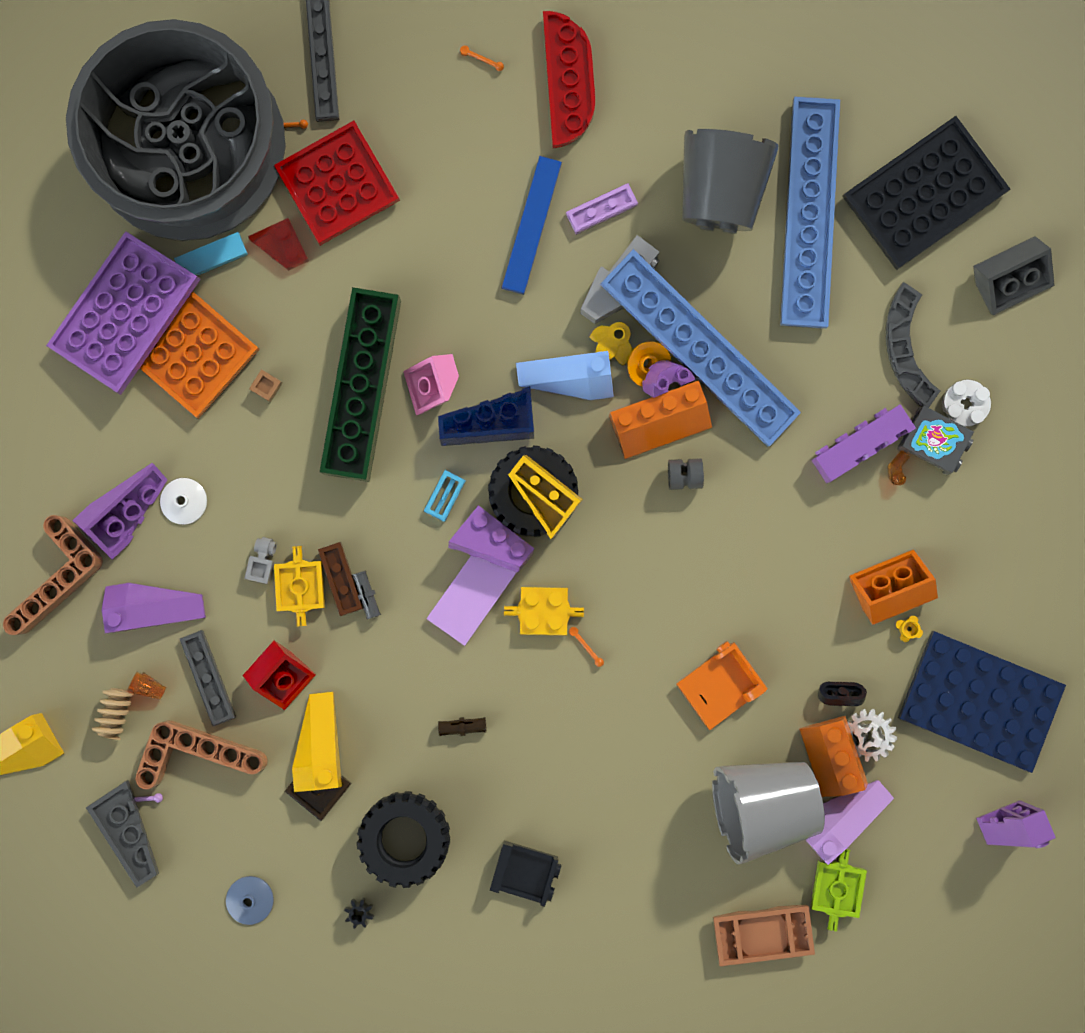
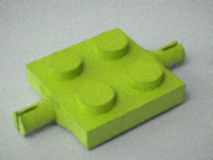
M846 849L839 855L838 862H832L827 865L824 861L818 860L810 908L830 915L827 927L830 931H837L839 917H860L867 870L848 864L849 849Z

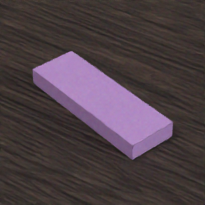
M629 183L567 211L566 216L575 234H578L638 206V202Z

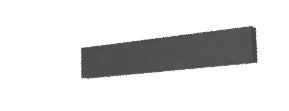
M306 0L316 121L340 120L330 0Z

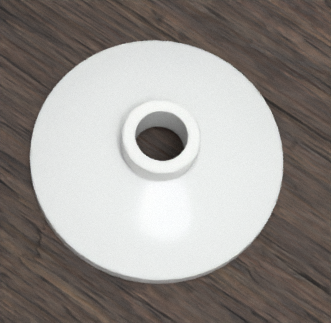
M179 478L173 480L162 491L160 497L161 510L174 523L182 525L191 524L197 521L206 510V492L198 482L192 479ZM181 496L185 498L183 505L178 503V499Z

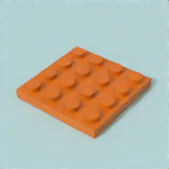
M192 291L140 369L199 419L260 349Z

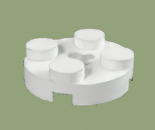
M973 380L956 382L945 391L942 398V409L949 419L964 427L981 423L987 417L991 408L989 390ZM969 398L972 406L966 410L964 405L961 404V400Z

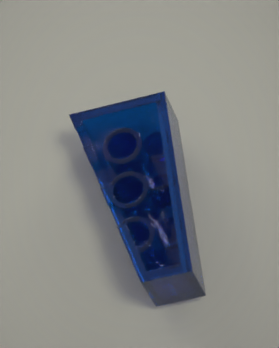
M530 386L515 393L502 395V397L491 401L486 400L478 405L469 408L465 407L438 416L441 446L534 439Z

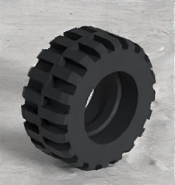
M535 445L527 448L524 446L514 452L512 450L504 459L497 463V467L492 471L488 485L489 501L498 520L512 532L526 537H541L546 535L547 532L534 514L520 510L513 502L511 496L513 481L508 474L522 456L527 455L577 495L579 491L578 481L572 466L565 461L561 454L558 455L550 448L545 449Z
M410 791L392 793L373 805L362 819L357 833L359 836L357 849L361 853L359 858L361 863L365 862L367 866L366 871L370 875L372 873L377 876L376 880L380 883L386 881L390 887L394 888L397 885H402L403 888H410L413 884L418 886L424 883L426 879L432 878L444 863L451 838L449 836V823L445 820L446 815L444 812L437 808V803L433 800L429 801L425 798V795L420 793L418 795L412 794ZM398 817H409L416 820L424 828L427 839L426 846L422 854L416 859L401 861L390 856L382 844V833L385 826L391 820Z

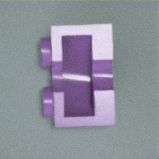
M661 360L648 368L650 371L647 373L642 385L643 391L655 398L668 392L671 383L678 382L682 386L694 381L695 378L692 372L684 366L669 360Z

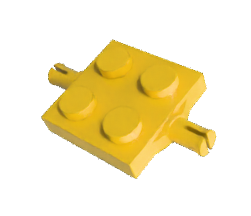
M293 546V561L285 564H274L276 611L296 612V626H307L306 612L312 609L325 608L322 561L308 562L302 560V546Z
M521 587V600L518 606H504V610H507L504 611V616H518L520 635L567 636L569 618L584 617V613H580L584 612V607H570L568 588Z

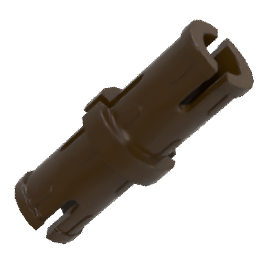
M460 717L459 720L438 721L439 736L457 734L466 736L469 733L487 732L486 717L476 719Z

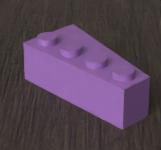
M901 404L890 411L884 408L873 415L875 420L868 424L865 420L854 427L856 432L848 436L845 433L835 439L836 445L830 449L826 445L815 452L817 457L812 459V462L826 484L857 466L861 461L873 456L880 449L897 441L899 437L916 429Z

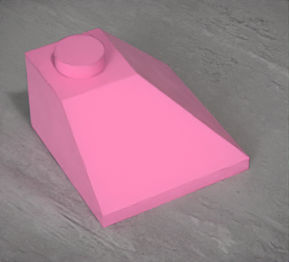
M453 354L431 356L403 371L416 415H420L449 401L459 377Z

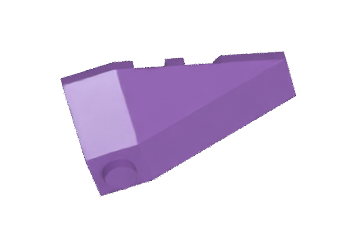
M151 463L89 504L72 521L107 556L113 559L131 542L134 537L132 535L138 524L143 522L145 518L143 516L149 505L155 502L167 482V478Z
M134 583L105 587L102 604L105 633L206 618L202 594Z

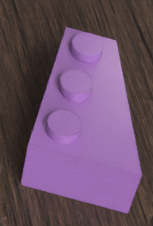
M479 505L449 540L448 548L465 552L473 557H479L515 572H519L534 552V548Z

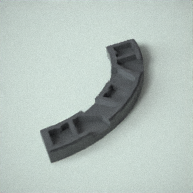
M903 282L895 293L887 315V353L893 372L905 392L920 407L924 405L929 408L941 390L934 386L917 366L910 336V324L922 294Z

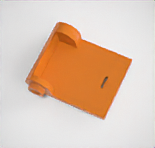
M726 641L716 649L718 651L717 654L676 683L709 730L745 703L758 698L768 689L735 642L730 644Z

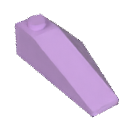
M879 780L868 783L864 791L830 799V801L823 803L825 816L823 832L806 839V842L829 865L894 799L893 796Z

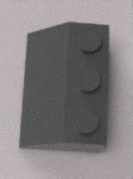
M1036 236L973 266L976 286L992 315L1055 286L1051 248Z

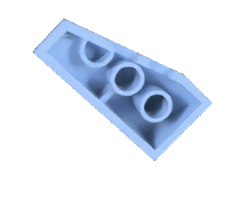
M608 351L516 363L518 384L521 387L587 400L614 397Z

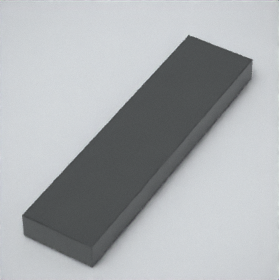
M200 630L180 638L212 727L236 718L204 631Z

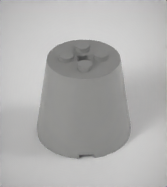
M805 762L719 766L714 769L713 773L714 776H717V780L712 781V792L716 817L721 835H726L730 844L727 845V851L736 864L747 863L823 832L825 816L820 787L811 768Z

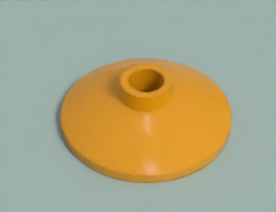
M655 341L643 342L635 347L627 362V371L632 381L643 387L642 382L643 380L645 381L646 375L650 371L648 368L661 360L671 361L669 351L662 344ZM646 359H648V360H649L648 365H647V366H644V365H643V364H644V361H645Z

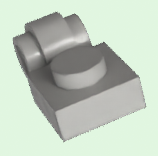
M262 537V539L258 538L256 540L254 551L258 552V557H249L245 579L265 584L270 583L275 561L268 560L267 557L270 555L274 556L277 543L273 542V539Z

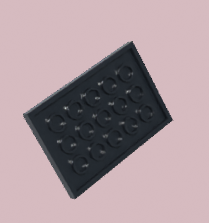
M954 116L844 193L842 197L894 268L898 270L1011 189L958 117Z

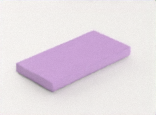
M470 556L431 611L427 620L465 646L517 572L492 564L490 561L479 557Z

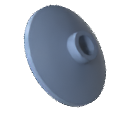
M246 876L235 881L229 888L226 896V907L229 914L239 923L246 925L263 921L271 912L274 903L273 892L270 886L263 879L255 876ZM245 898L251 899V901H252V905H251V906H246V905H245V903H244V899H245Z

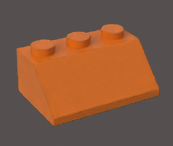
M914 549L849 576L860 605L872 625L938 598L936 579Z
M846 716L800 728L822 797L845 796L866 790L868 785Z

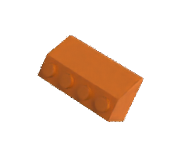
M699 380L668 391L655 398L651 397L612 411L609 414L624 459L712 428L707 401Z

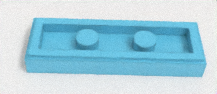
M236 232L178 256L174 260L177 264L198 276L248 255L240 233Z

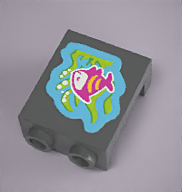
M923 405L917 409L912 419L916 429L903 436L897 450L903 453L909 452L943 470L942 473L945 475L957 472L963 462L960 459L963 452H967L973 443L971 437L974 431Z

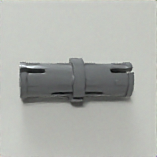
M367 571L353 574L352 577L359 594L358 598L359 600L361 599L366 619L381 615L374 597L376 592L371 588Z

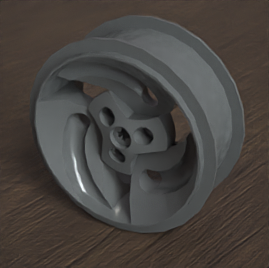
M170 19L145 22L121 31L101 45L83 65L70 92L66 113L67 140L78 171L90 188L109 203L115 212L134 227L156 237L188 241L208 239L233 230L257 212L271 195L280 176L274 165L284 160L286 142L284 121L275 97L267 88L261 71L248 53L226 34L206 25ZM237 81H241L246 85L241 91L233 94L216 107L204 95L197 93L217 85H228ZM149 90L155 93L154 102L148 107L140 106V102ZM117 106L126 115L137 118L134 127L136 148L108 131L110 119ZM198 112L196 119L189 120L192 113ZM228 118L240 120L238 129L233 132L224 131L222 124ZM162 131V135L158 139L152 138L156 132ZM197 152L194 159L187 160L189 155ZM213 171L211 193L190 202L187 182L204 178ZM172 176L174 178L172 189L168 192H159L156 189V181L160 177Z

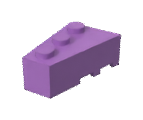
M1020 800L976 818L987 845L1042 848L1049 845L1050 840L1056 838L1045 811Z

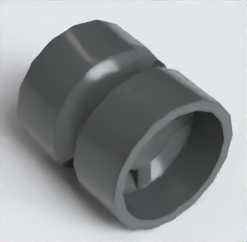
M702 458L688 459L686 463L682 459L668 460L669 490H682L685 486H688L689 489H703L704 470Z

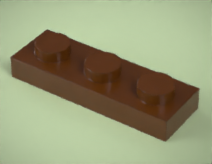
M342 542L318 549L339 615L343 616L364 609L361 599L359 600L358 598L359 594Z

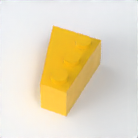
M523 455L508 474L524 500L527 501L533 510L536 518L546 530L550 539L556 535L583 500L527 455Z

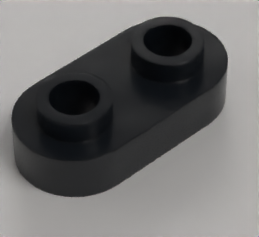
M828 681L822 683L818 691L819 700L830 706H860L865 702L867 695L865 687L855 682Z

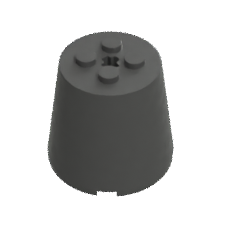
M697 129V134H693L692 130L685 131L682 220L707 231H714V228L722 229L723 232L737 234V231H752L779 145L767 138H762V142L753 140L754 135L735 131Z

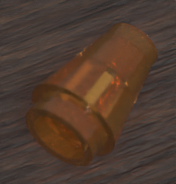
M136 672L128 689L132 690L133 694L161 700L167 687L144 672L142 674Z

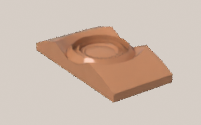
M808 905L777 906L757 911H737L713 917L719 966L815 955Z

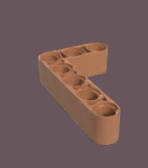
M51 515L45 519L43 528L46 534L69 558V561L5 617L3 629L10 635L28 633L102 566L103 560L99 552L66 517ZM59 520L62 526L60 531L56 532L54 525ZM72 538H75L77 546L72 550L69 543ZM88 555L93 560L89 567L85 565V558ZM70 571H73L75 578L70 583L67 580V575ZM54 586L57 590V595L52 599L49 592ZM35 602L39 606L37 614L32 612V605ZM17 618L21 621L19 630H16L14 627V622Z
M167 720L157 723L153 727L135 780L142 789H150L160 784L173 748L247 774H256L266 767L268 760L267 756L259 750ZM163 726L168 727L170 730L168 738L163 737L161 734ZM185 733L192 737V744L190 746L186 745L183 741ZM207 741H211L214 744L215 750L213 753L207 752L205 748ZM155 748L159 749L162 753L160 761L156 760L153 756ZM229 749H234L237 752V759L235 761L228 758L227 753ZM252 756L259 759L260 765L258 768H253L250 765V758ZM147 771L151 772L154 776L152 783L147 782L145 779Z

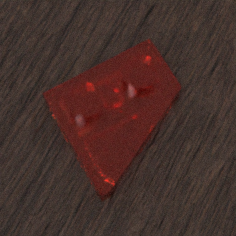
M289 218L248 236L253 244L262 249L288 271L309 261Z

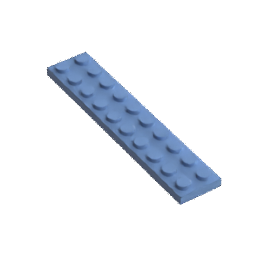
M793 98L780 326L828 328L840 99Z
M634 249L600 284L767 447L771 446L801 413Z

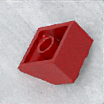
M274 640L242 676L255 692L285 710L316 674L291 651Z

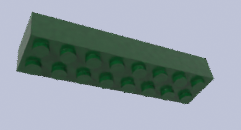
M352 287L320 466V473L323 475L370 482L401 306V299L397 294Z

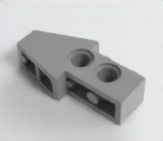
M638 235L610 271H607L602 266L598 270L580 312L592 323L597 324L624 308L600 284L633 249L653 269L659 263L657 259L659 251Z

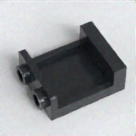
M504 840L490 891L509 893L538 902L540 906L545 907L546 902H551L555 890L554 887H551L553 878L558 879L562 864H558V856Z

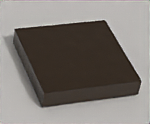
M341 775L342 787L294 792L292 781L284 792L318 820L322 821L352 783Z

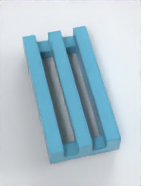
M444 470L424 512L445 522L466 480ZM447 477H450L451 480L435 511L431 510ZM455 481L459 482L443 515H440L439 512L441 511Z

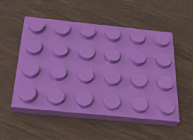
M125 231L46 346L121 395L201 279Z

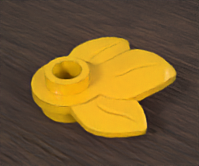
M615 322L611 326H598L592 331L590 339L598 343L595 353L608 351L609 360L615 357L621 365H625L628 362L632 346L628 341L631 331L627 324ZM620 329L623 331L622 338L615 336L616 330Z

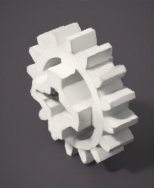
M865 709L860 711V716L857 713L851 716L853 721L848 720L847 722L859 757L865 755V761L867 762L871 759V756H873L875 761L880 759V754L884 758L887 757L889 754L887 750L892 751L895 747L890 742L897 740V737L892 735L896 727L888 725L892 721L891 718L884 720L883 712L875 715V709H871L869 714H867ZM871 720L872 723L864 724L862 721ZM881 727L883 728L885 735L882 734ZM872 728H874V730L872 731L873 738L866 742L868 739V732ZM875 746L879 749L869 750L868 748Z

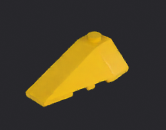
M334 692L309 694L292 766L294 792L342 787Z
M42 713L31 715L0 734V775L41 767L65 754Z

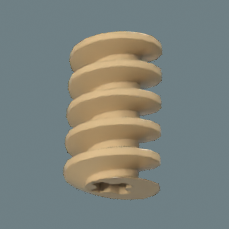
M119 688L103 690L102 693L108 696V699H101L100 703L105 705V708L97 709V712L103 716L94 719L100 726L92 727L91 730L104 738L121 740L116 735L123 732V728L119 725L126 723V719L121 715L129 713L128 709L123 706L131 705V701L126 697H132L134 693Z

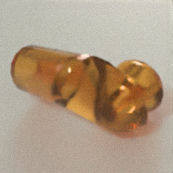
M902 450L888 465L890 482L899 486L906 482L902 466L910 458Z

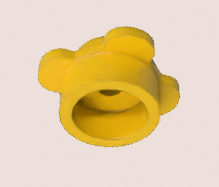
M910 616L909 619L896 622V628L899 629L900 639L903 642H908L911 638H920L923 634L916 616Z

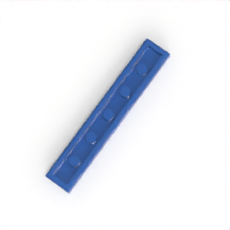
M539 156L502 289L525 294L562 165L560 161Z

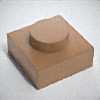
M261 369L249 389L271 402L282 382Z

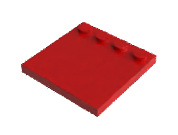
M354 120L274 165L320 246L400 201Z

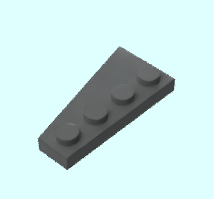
M129 780L87 806L86 809L134 885L138 888L159 874V870Z

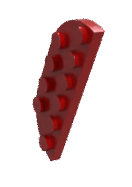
M543 11L553 148H559L571 144L580 138L588 129L595 111V86L592 49L585 31L570 20V17L558 12Z

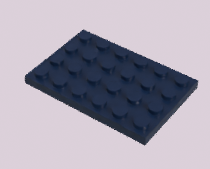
M932 631L898 718L1033 773L1066 685Z

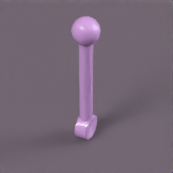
M160 793L154 796L134 797L136 802L155 801L159 803L163 800V796Z

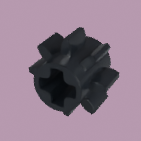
M364 897L360 902H356L353 898L351 900L352 908L346 907L344 909L346 913H349L345 922L351 921L353 929L360 924L366 928L368 925L366 918L372 920L374 917L373 914L369 913L373 904L367 905ZM363 910L364 914L362 915V917L360 915L356 916L354 914L355 911Z

